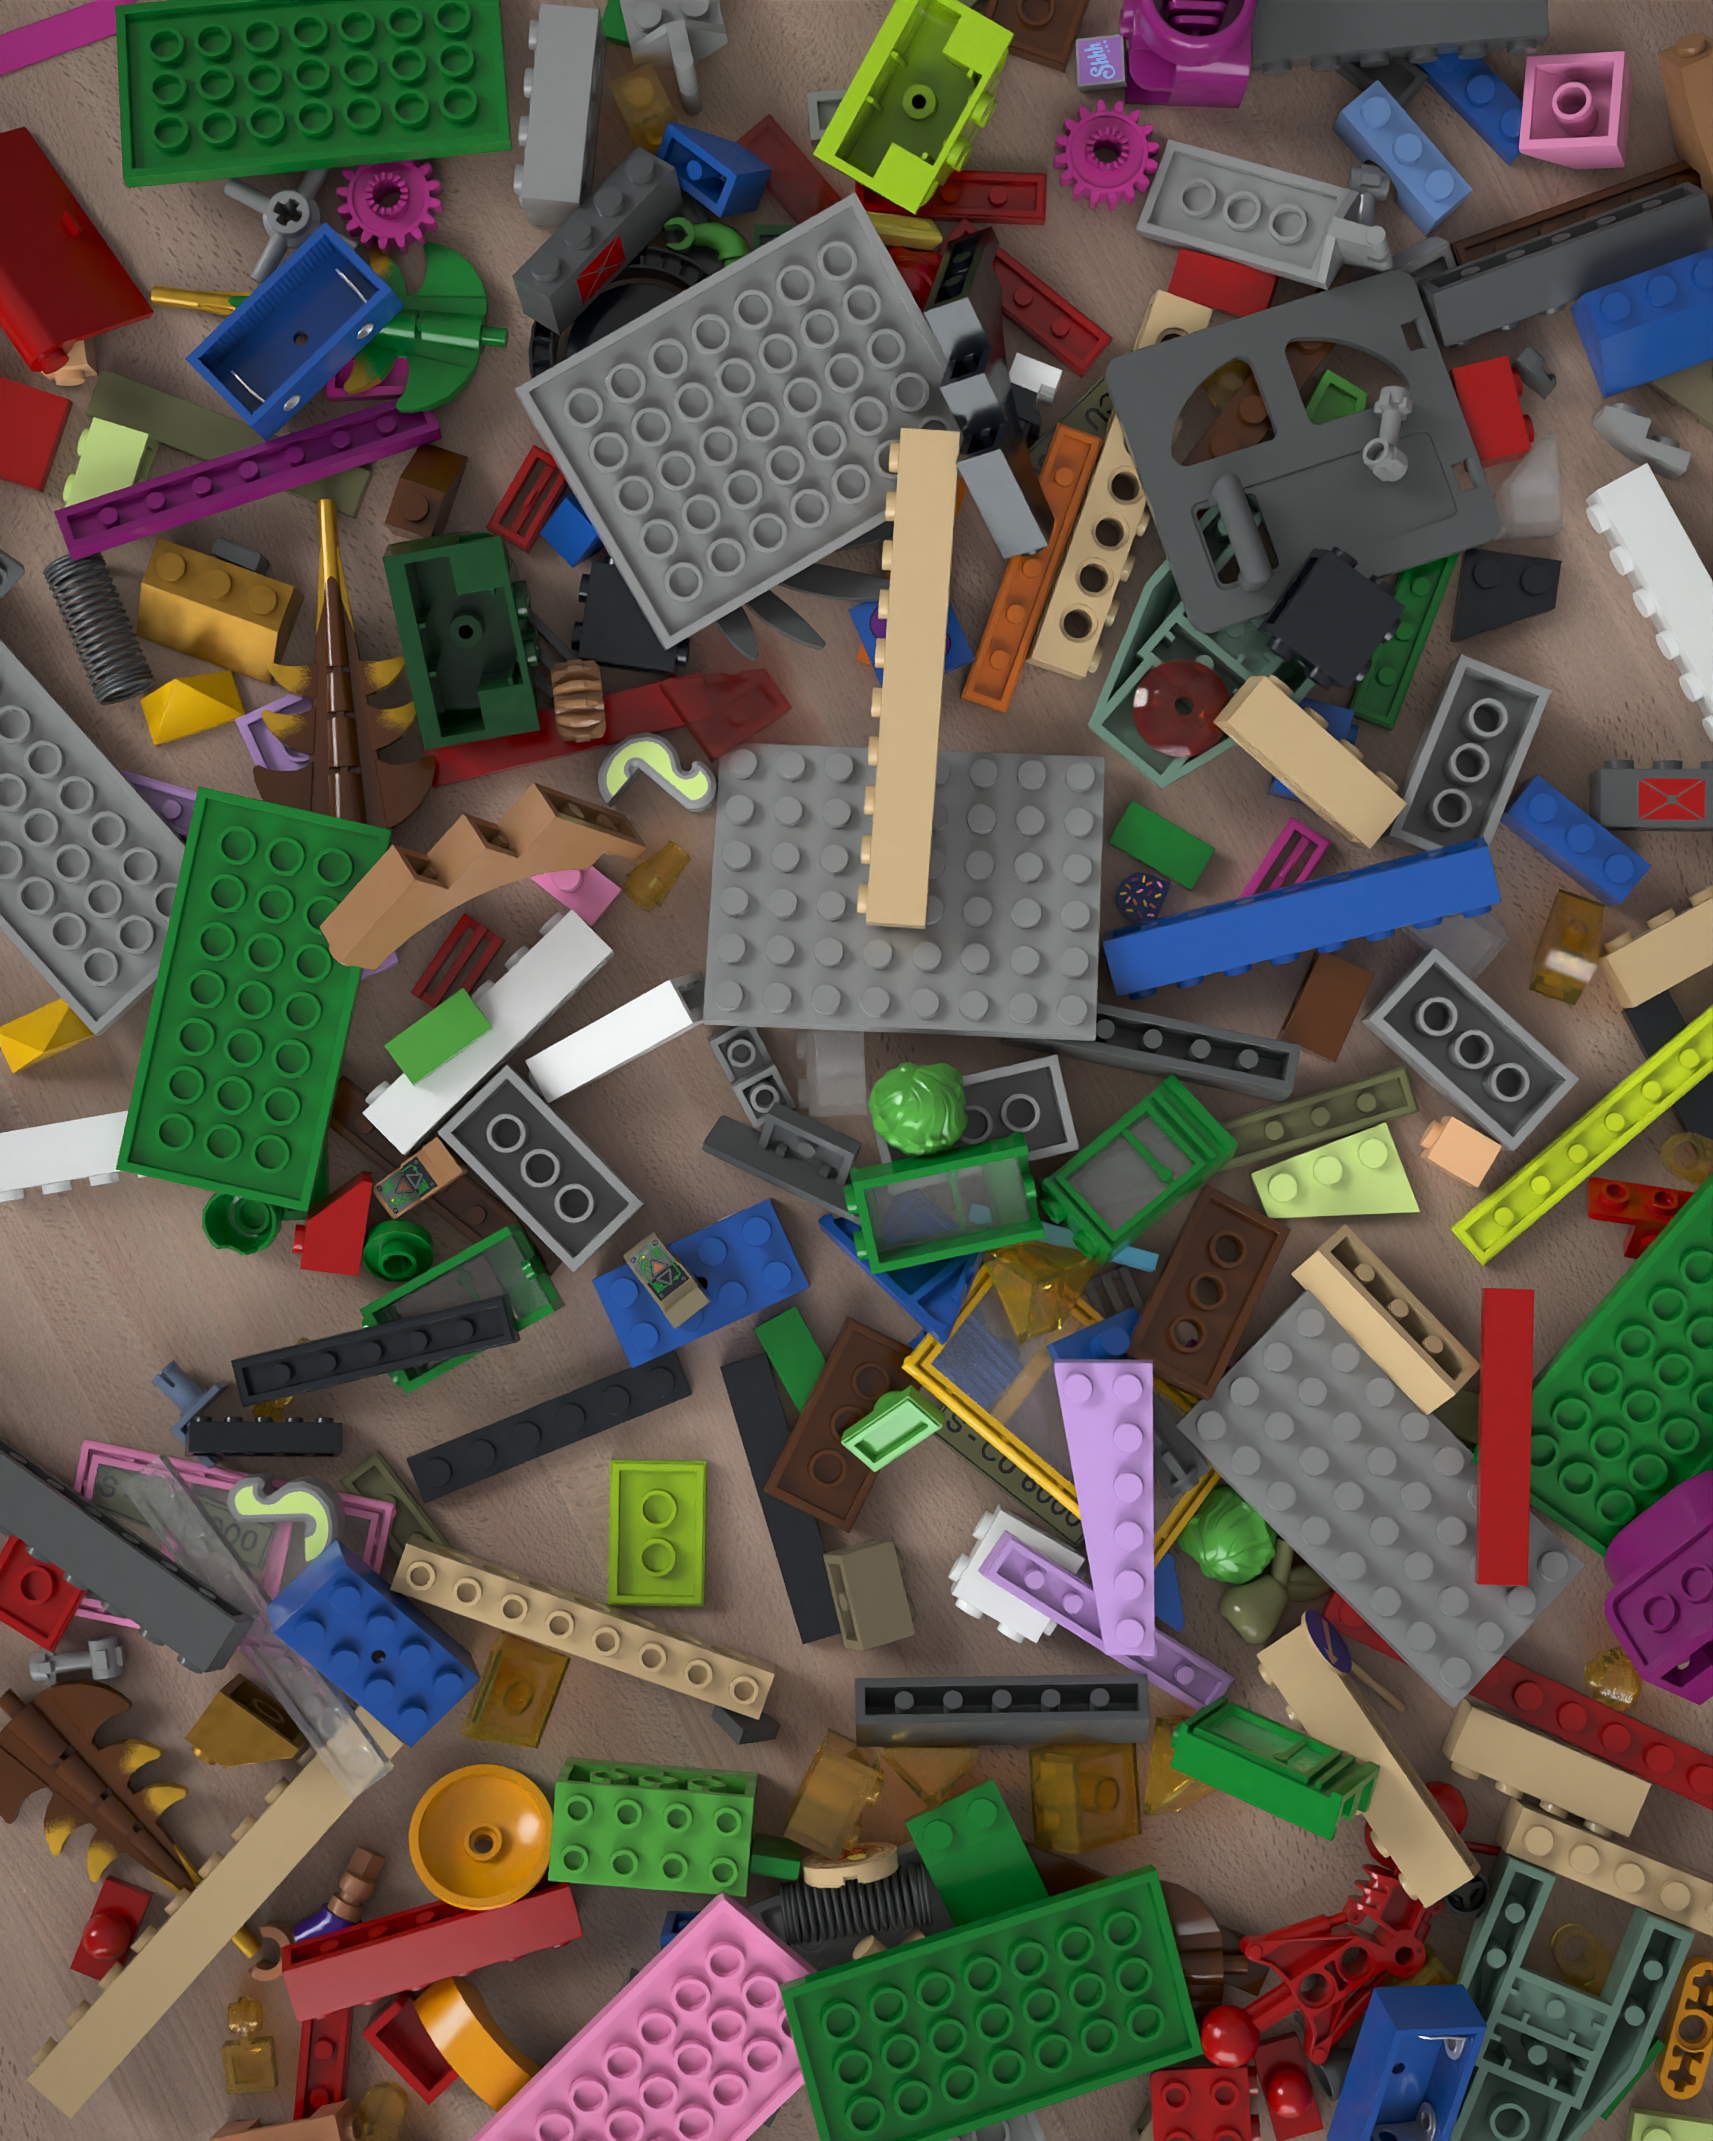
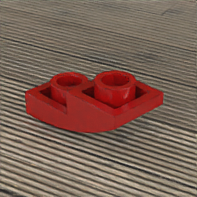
M1180 248L1167 292L1202 306L1215 309L1222 314L1240 318L1271 307L1279 276L1229 260Z

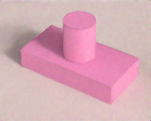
M593 866L589 869L563 870L530 877L567 908L573 910L591 927L597 924L623 891Z

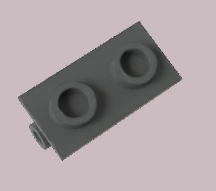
M1153 1391L1154 1475L1170 1497L1173 1498L1181 1491L1186 1493L1199 1483L1198 1479L1211 1471V1468L1193 1444L1175 1427L1177 1422Z

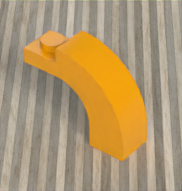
M451 1976L435 1981L413 2002L426 2031L448 2063L465 2083L495 2111L499 2112L543 2068L524 2055L505 2036L491 2017L478 1989L460 1977Z

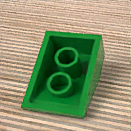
M992 1776L905 1819V1824L955 1927L1050 1897Z

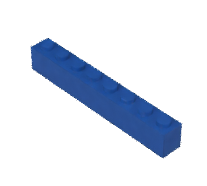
M1481 837L1105 931L1102 943L1117 997L1128 994L1129 999L1136 1000L1156 994V987L1175 983L1177 988H1186L1200 984L1204 981V975L1222 971L1223 976L1243 974L1252 969L1251 964L1269 959L1272 965L1288 963L1299 958L1298 952L1318 948L1319 953L1337 951L1347 946L1346 940L1363 936L1366 937V941L1382 940L1393 936L1395 928L1411 924L1414 925L1415 929H1426L1443 923L1442 917L1462 912L1463 917L1483 915L1492 910L1491 905L1501 903L1489 847L1485 838Z

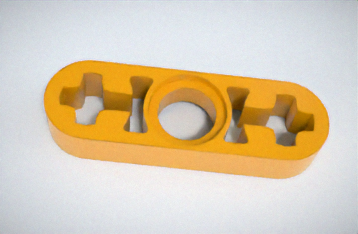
M1694 1956L1688 1959L1680 1970L1662 2036V2041L1666 2046L1657 2056L1654 2067L1657 2082L1668 2095L1675 2099H1689L1700 2091L1713 2048V1985H1704L1700 1999L1705 2005L1709 2006L1705 2010L1696 2004L1700 1988L1693 1982L1694 1977H1702L1705 1974V1970H1708V1974L1713 1978V1959L1706 1956ZM1687 1998H1690L1696 2003L1686 2002ZM1689 2015H1697L1704 2022V2029L1701 2035L1692 2040L1682 2038L1679 2034L1680 2022ZM1675 2045H1678L1685 2051L1696 2053L1695 2056L1688 2052L1685 2053L1683 2066L1690 2075L1688 2079L1680 2078L1677 2085L1668 2075L1670 2070H1678L1680 2068L1683 2057L1677 2049H1674Z

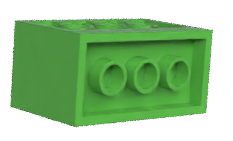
M567 1757L556 1780L548 1881L720 1895L724 1891L728 1896L746 1897L752 1856L758 1773Z

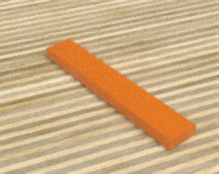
M1057 423L1038 476L1045 498L1055 518L1049 545L1031 556H1022L1020 554L1009 558L975 654L976 661L972 662L960 698L1006 714L1103 442L1102 438Z

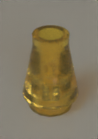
M669 841L661 850L626 874L628 880L621 888L636 905L650 913L655 906L662 907L684 867L691 861V858L680 846L673 841Z

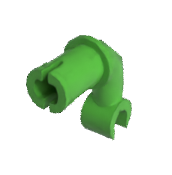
M675 217L664 224L665 231L680 229L686 235L681 243L666 244L667 249L686 254L693 246H708L718 251V262L723 263L724 268L752 252L747 240L735 228L721 222L691 224L685 218Z

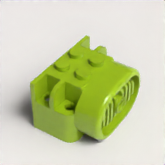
M896 0L813 155L873 192L916 215L919 208L931 199L938 185L943 186L954 170L962 171L974 149L973 143L981 128H985L991 120L998 106V101L995 100L997 88L1001 82L998 76L1006 64L1009 55L1008 47L1015 34L957 0ZM926 101L922 109H917L921 102Z

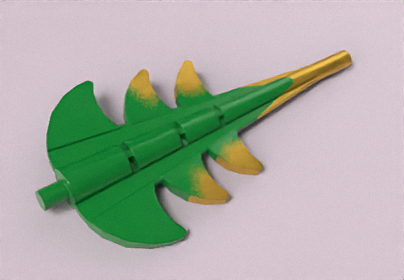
M426 242L423 245L427 256V271L425 280L416 294H408L407 285L400 268L389 255H383L381 250L375 246L368 250L371 268L394 291L404 305V308L355 355L354 367L350 377L344 384L346 394L353 395L364 392L381 383L392 371L399 357L408 360L409 376L404 392L396 403L397 410L401 413L429 411L451 402L467 388L476 374L480 355L483 354L485 345L507 347L509 338L508 328L487 326V297L482 281L471 263L455 250L432 242ZM154 285L151 301L153 305L199 310L228 317L253 292L197 291Z

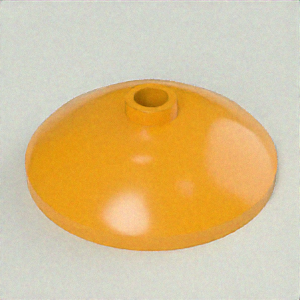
M478 1764L457 1769L434 1783L416 1806L409 1829V1849L413 1866L423 1884L435 1896L450 1905L468 1910H491L509 1905L531 1891L549 1867L553 1813L546 1797L537 1785L513 1769L493 1764ZM488 1840L493 1843V1847L487 1853H480L475 1849L478 1842Z

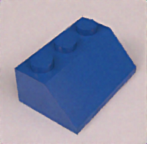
M1713 247L1587 292L1570 308L1603 399L1713 359Z

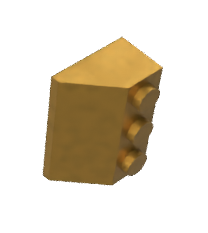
M158 537L141 582L136 636L273 685L275 679L270 674L268 666L271 663L280 665L305 596L292 585Z

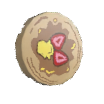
M864 1842L815 1852L805 1857L800 1864L804 1882L809 1886L839 1888L841 1885H845V1880L857 1879L858 1883L863 1882L865 1884L883 1879L895 1873L899 1867L898 1848L894 1844Z

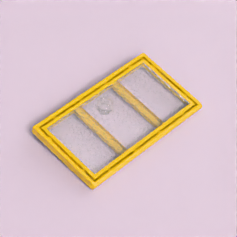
M1018 1244L995 1248L980 1265L948 1341L941 1345L927 1333L911 1355L904 1359V1364L901 1368L1081 1520L1054 1372V1363L1046 1346L1105 1320V1318ZM1153 1373V1391L1175 1421L1178 1422L1198 1399L1169 1385V1381ZM1210 1465L1211 1471L1199 1478V1483L1186 1493L1181 1491L1173 1498L1170 1497L1154 1475V1571L1162 1557L1221 1476Z

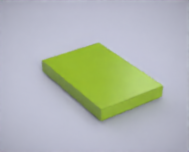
M614 1458L610 1460L608 1605H705L707 1460Z

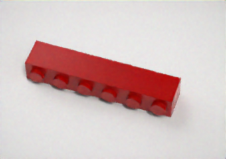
M548 1868L544 1876L531 1891L517 1901L500 1908L468 1910L438 1900L281 1947L282 1974L297 2022L311 2018L316 2020L324 2019L341 2009L358 2004H374L383 1997L404 1990H420L434 1981L451 1976H467L474 1973L478 1968L501 1961L513 1962L521 1959L525 1954L548 1947L560 1948L566 1946L574 1939L584 1937L571 1884L568 1882L548 1881Z

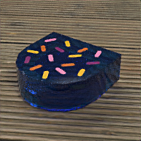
M1146 873L1130 874L1120 882L1116 889V906L1123 916L1137 923L1157 919L1171 883Z

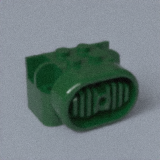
M480 531L473 533L452 532L388 544L382 559L424 750L540 730L541 726L537 712L538 694L535 684V667L539 666L538 656H541L540 642L536 627L530 628L529 621L527 620L530 618L529 609L532 608L527 581L521 580L517 566L509 555L502 536Z

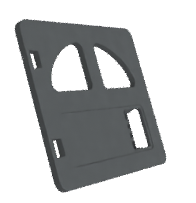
M1400 269L1386 271L1125 353L1113 358L1105 370L1104 381L1191 625L1202 633H1213L1268 615L1313 548L1331 551L1333 546L1338 547L1358 562L1354 569L1367 579L1371 575L1383 578L1491 542L1500 532L1501 518L1418 288L1413 277L1406 271ZM1415 322L1424 348L1410 352L1402 327ZM1296 341H1325L1350 346L1378 358L1399 375L1405 383L1406 389L1410 392V399L1413 401L1412 412L1407 414V420L1401 421L1397 446L1407 456L1408 468L1403 477L1393 482L1382 481L1364 464L1363 450L1371 440L1379 438L1382 418L1374 414L1375 407L1319 425L1313 424L1309 420L1285 354L1287 344ZM1233 360H1242L1248 363L1253 371L1275 433L1274 439L1191 466L1178 464L1172 457V437L1177 419L1188 399L1207 378ZM1465 461L1474 488L1461 492L1452 467ZM1247 495L1252 496L1256 501L1277 560V567L1275 569L1271 568L1246 498ZM1215 505L1219 508L1241 570L1238 574V581L1229 584H1222L1219 580L1197 518L1198 511Z

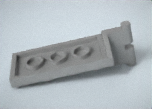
M619 0L634 65L675 70L685 113L691 116L699 114L702 110V102L695 64L728 43L719 0Z
M1171 139L1168 140L1136 226V231L1141 237L1243 264L1259 271L1328 290L1344 263L1373 271L1377 274L1394 269V262L1385 230L1377 225L1370 227L1356 223L1361 203L1360 192Z

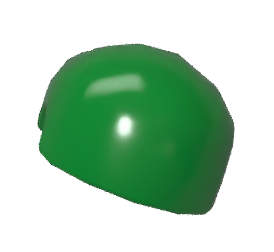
M216 1192L211 1196L203 1209L202 1228L211 1245L216 1249H230L238 1252L241 1256L253 1254L258 1250L269 1247L282 1229L281 1206Z

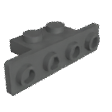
M777 1102L773 1104L767 1114L762 1133L723 1115L720 1116L704 1140L703 1151L861 1226L859 1213L851 1215L848 1213L843 1186L852 1184L849 1168L854 1167L862 1142ZM875 1187L874 1193L881 1221L891 1205L893 1196Z

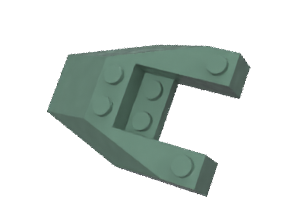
M1247 495L1246 498L1256 526L1259 528L1263 521L1256 501L1252 496ZM1215 505L1210 507L1202 516L1199 524L1217 575H1219L1233 559L1235 553L1219 508ZM1166 558L1144 585L1087 727L1162 790L1237 744L1213 721L1249 677L1266 676L1268 678L1270 675L1277 677L1292 690L1293 694L1290 699L1297 705L1316 683L1304 675L1308 668L1306 665L1294 657L1290 662H1287L1265 646L1269 639L1257 631L1264 621L1261 617L1213 633H1202L1196 630L1188 619Z
M1500 1848L1488 1878L1491 1896L1486 1907L1476 1914L1456 1985L1463 1984L1488 2027L1449 2141H1579L1640 2071L1695 1934L1690 1927L1635 1906L1599 1997L1521 1965L1556 1876L1552 1871L1505 1853Z

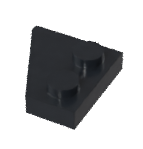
M1475 548L1463 551L1450 642H1460L1469 637L1490 630H1496L1511 625L1514 622L1532 618L1555 609L1562 561Z

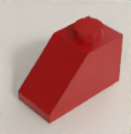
M361 1171L313 1206L311 1211L307 1212L305 1225L296 1224L292 1253L301 1254L300 1269L359 1276L373 1184L372 1172Z

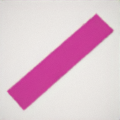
M97 0L0 35V76L115 35V6L136 4L135 0Z

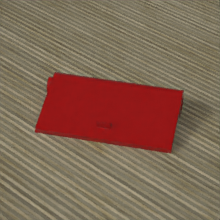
M21 127L0 133V327L32 372L43 371L45 374H51L61 369L68 362L69 357L67 354L75 342L150 318L154 311L27 128Z

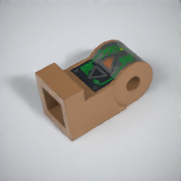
M437 1136L423 1146L420 1151L403 1162L400 1168L378 1182L372 1188V1192L391 1218L397 1220L463 1176L470 1169L455 1150L441 1136Z

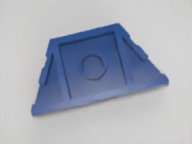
M920 1188L896 1194L881 1220L885 1244L959 1228L958 1223ZM832 1213L818 1220L821 1230L941 1345L948 1341L985 1256L983 1251L872 1275L869 1259L859 1261L853 1232L862 1230V1227L843 1217L834 1219Z

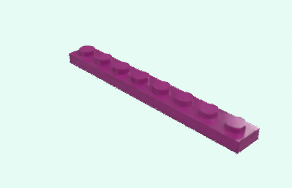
M397 398L56 510L54 513L71 559L74 561L442 439L440 426L433 410L416 413L399 412L396 408V403L399 399Z

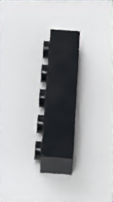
M200 1416L194 1417L193 1421H189L185 1426V1457H338L342 1453V1423H334V1418H316L315 1422H304V1418L290 1417L285 1418V1422H273L272 1417H257L255 1422H243L242 1417H226L224 1422H212V1417Z

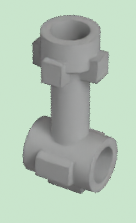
M1361 164L1360 168L1351 167L1347 189L1360 192L1361 196L1356 223L1372 227L1376 201H1386L1390 177L1386 172L1380 171V166Z
M1399 386L1382 388L1380 399L1375 402L1374 414L1382 418L1379 438L1371 440L1363 450L1364 464L1380 480L1389 482L1399 480L1408 468L1407 456L1397 446L1401 421L1407 420V414L1412 412L1413 401L1410 399V392Z
M106 1635L89 1639V1650L56 1654V1651L50 1652L41 1647L39 1649L40 1652H32L30 1655L31 1677L34 1682L44 1680L45 1685L57 1683L59 1681V1673L92 1669L94 1680L120 1676L123 1674L122 1665L126 1663L123 1644H118L117 1635Z

